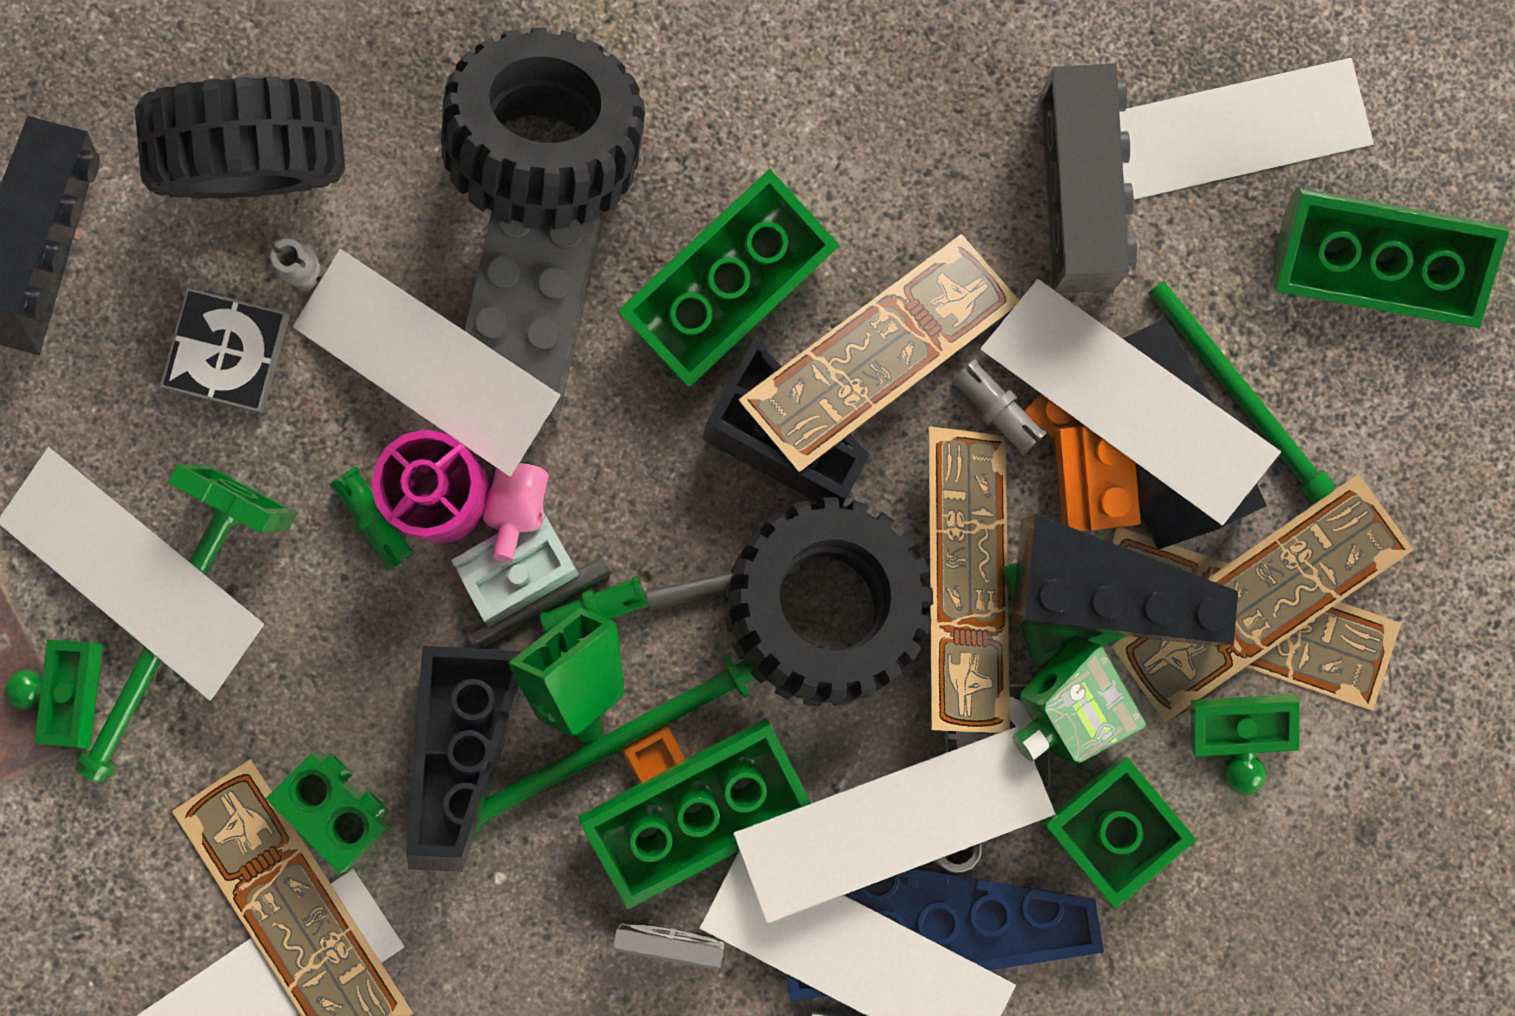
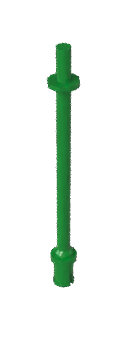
M728 654L723 657V664L727 670L488 797L473 840L477 839L476 833L480 831L481 824L727 692L737 688L741 696L744 698L749 696L750 693L745 683L754 679L750 674L754 668L747 659L735 665Z

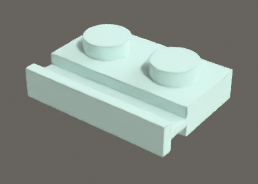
M545 513L542 525L536 531L519 533L512 562H502L493 558L498 533L451 560L481 617L489 628L579 576L577 569Z

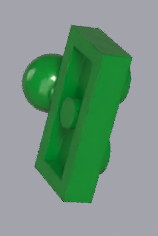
M47 639L43 676L32 670H21L8 678L4 687V695L9 705L19 711H31L38 708L34 744L90 749L103 644Z
M1295 694L1191 700V750L1195 757L1234 754L1224 769L1225 782L1237 794H1254L1262 788L1266 780L1265 766L1256 757V753L1300 751V701Z

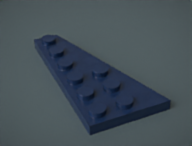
M921 868L910 869L844 894V896L987 970L1104 953L1096 900L1089 897ZM787 974L791 1001L828 996Z

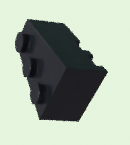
M756 336L706 422L702 440L817 503L821 498H838L839 505L843 506L870 454L851 434H848L800 472L795 468L739 401L741 397L782 368L767 351V346Z

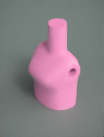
M519 463L510 477L496 468L492 486L487 493L483 512V520L487 526L499 530L493 552L494 559L502 562H512L519 533L536 531L542 525L544 517L543 500L549 474L544 469L530 464Z

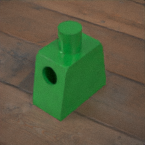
M580 607L508 662L510 670L535 716L542 723L567 735H574V738L579 742L594 741L604 733L601 715L622 699L625 692L616 622Z

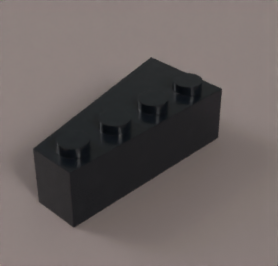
M27 116L1 181L0 345L37 355L41 353L76 228L81 218L89 183L95 180L100 165V156L96 152L88 132L85 130Z
M423 646L406 852L408 869L463 872L522 692L510 670L508 662L522 651Z

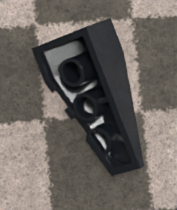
M1166 318L1122 338L1214 403ZM1136 463L1140 514L1158 550L1220 529L1267 507L1256 483L1222 526Z

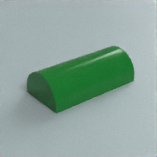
M769 168L617 310V313L648 351L678 381L689 388L840 245Z
M1297 188L1289 200L1279 232L1273 270L1274 288L1276 292L1480 329L1510 230L1505 225Z
M765 717L578 815V819L628 910L740 851L734 835L735 832L812 803L770 722Z

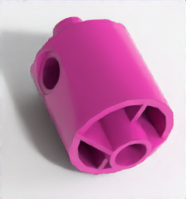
M425 429L403 434L386 446L375 463L371 484L375 504L387 522L420 541L439 545L461 540L478 527L483 519L487 493L491 488L487 471L467 447L446 433Z

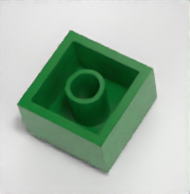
M1117 756L1055 808L1054 812L1056 815L1042 819L1039 822L1101 899L1114 909L1118 908L1197 841L1131 760L1123 756Z

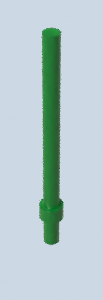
M1163 280L1149 291L1148 294L1267 442L1281 451L1279 457L1300 481L1302 486L1299 490L1311 505L1333 492L1337 485L1324 470L1318 472L1168 284Z

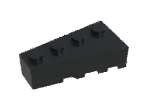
M1038 514L1021 519L1011 623L1207 646L1234 644L1238 602L1237 590Z

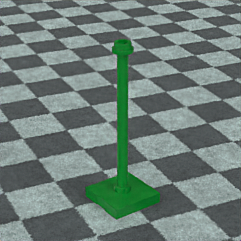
M177 464L168 481V484L211 506L209 511L213 516L189 560L204 575L207 574L232 524L239 525L241 522L260 533L288 531L298 513L208 464ZM144 647L92 749H81L76 757L79 761L75 768L76 771L90 780L104 782L107 775H112L116 769V764L110 758L161 662V659L148 648Z

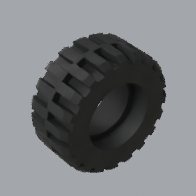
M531 28L530 33L520 34L518 29L504 32L498 41H494L491 37L475 46V53L468 52L456 64L455 71L449 75L443 99L441 156L444 168L451 173L450 180L456 189L462 194L469 192L468 201L482 212L487 208L493 211V218L506 224H510L511 220L522 222L523 228L538 230L539 225H552L553 230L569 228L570 222L574 219L578 220L581 225L598 218L599 209L606 212L613 208L620 201V196L628 192L634 180L645 118L644 101L639 96L640 88L630 73L625 74L626 67L613 54L607 57L603 54L604 48L590 39L585 43L577 40L575 33L561 30L560 35L547 33V28ZM544 115L565 121L575 127L582 135L564 142L542 143L522 138L512 133L502 124L516 117Z
M235 77V79H208L203 82H186L173 87L165 86L158 88L155 92H147L140 98L135 107L141 181L150 192H154L156 195H169L175 198L191 197L192 199H228L233 197L248 198L261 197L263 195H281L296 191L303 192L312 190V188L326 187L330 183L338 182L346 168L339 97L329 85H324L318 81L307 82L305 79H281L280 77Z
M821 498L815 505H810L807 500L793 504L787 512L783 514L778 512L753 534L732 567V576L726 586L724 602L728 603L729 609L725 616L727 632H733L737 641L733 648L740 661L746 658L754 669L750 674L762 684L767 680L776 687L774 693L787 700L795 696L803 699V705L819 707L823 703H832L833 706L849 704L861 697L864 699L899 676L902 670L913 662L921 650L919 646L921 639L928 635L932 619L926 616L927 609L934 603L933 588L925 587L923 578L930 573L925 559L915 560L910 550L916 543L907 532L899 537L890 528L895 522L894 519L884 512H881L877 518L867 514L868 504L853 500L848 506H840L838 498ZM820 556L837 559L852 567L866 582L874 603V620L868 633L857 644L839 651L824 650L804 641L788 624L780 603L781 586L789 570L806 558Z

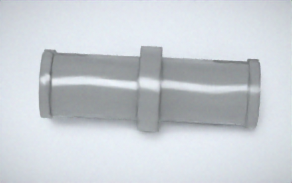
M282 239L276 242L274 246L279 252L276 253L271 250L270 258L280 278L287 284L296 286L303 291L316 289L319 284L316 278L322 279L324 272L315 253L307 246L301 245L293 239Z
M973 360L968 364L967 370L964 368L953 379L952 384L983 413L981 420L987 426L993 423L1024 457L1031 451L1032 447H1035L1047 435V432L1042 430L1015 403L1018 397L1011 390L1005 392L979 366V363Z

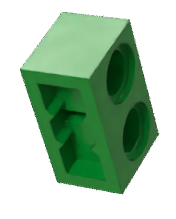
M321 752L311 753L265 799L341 874L348 871L393 825L385 818L389 813L388 808L376 795L369 790L362 795L348 781L353 773L336 755L330 753L325 757ZM312 775L321 777L327 786L326 798L319 805L309 802L304 795V784ZM348 812L357 814L364 823V833L357 842L347 840L340 831V822Z

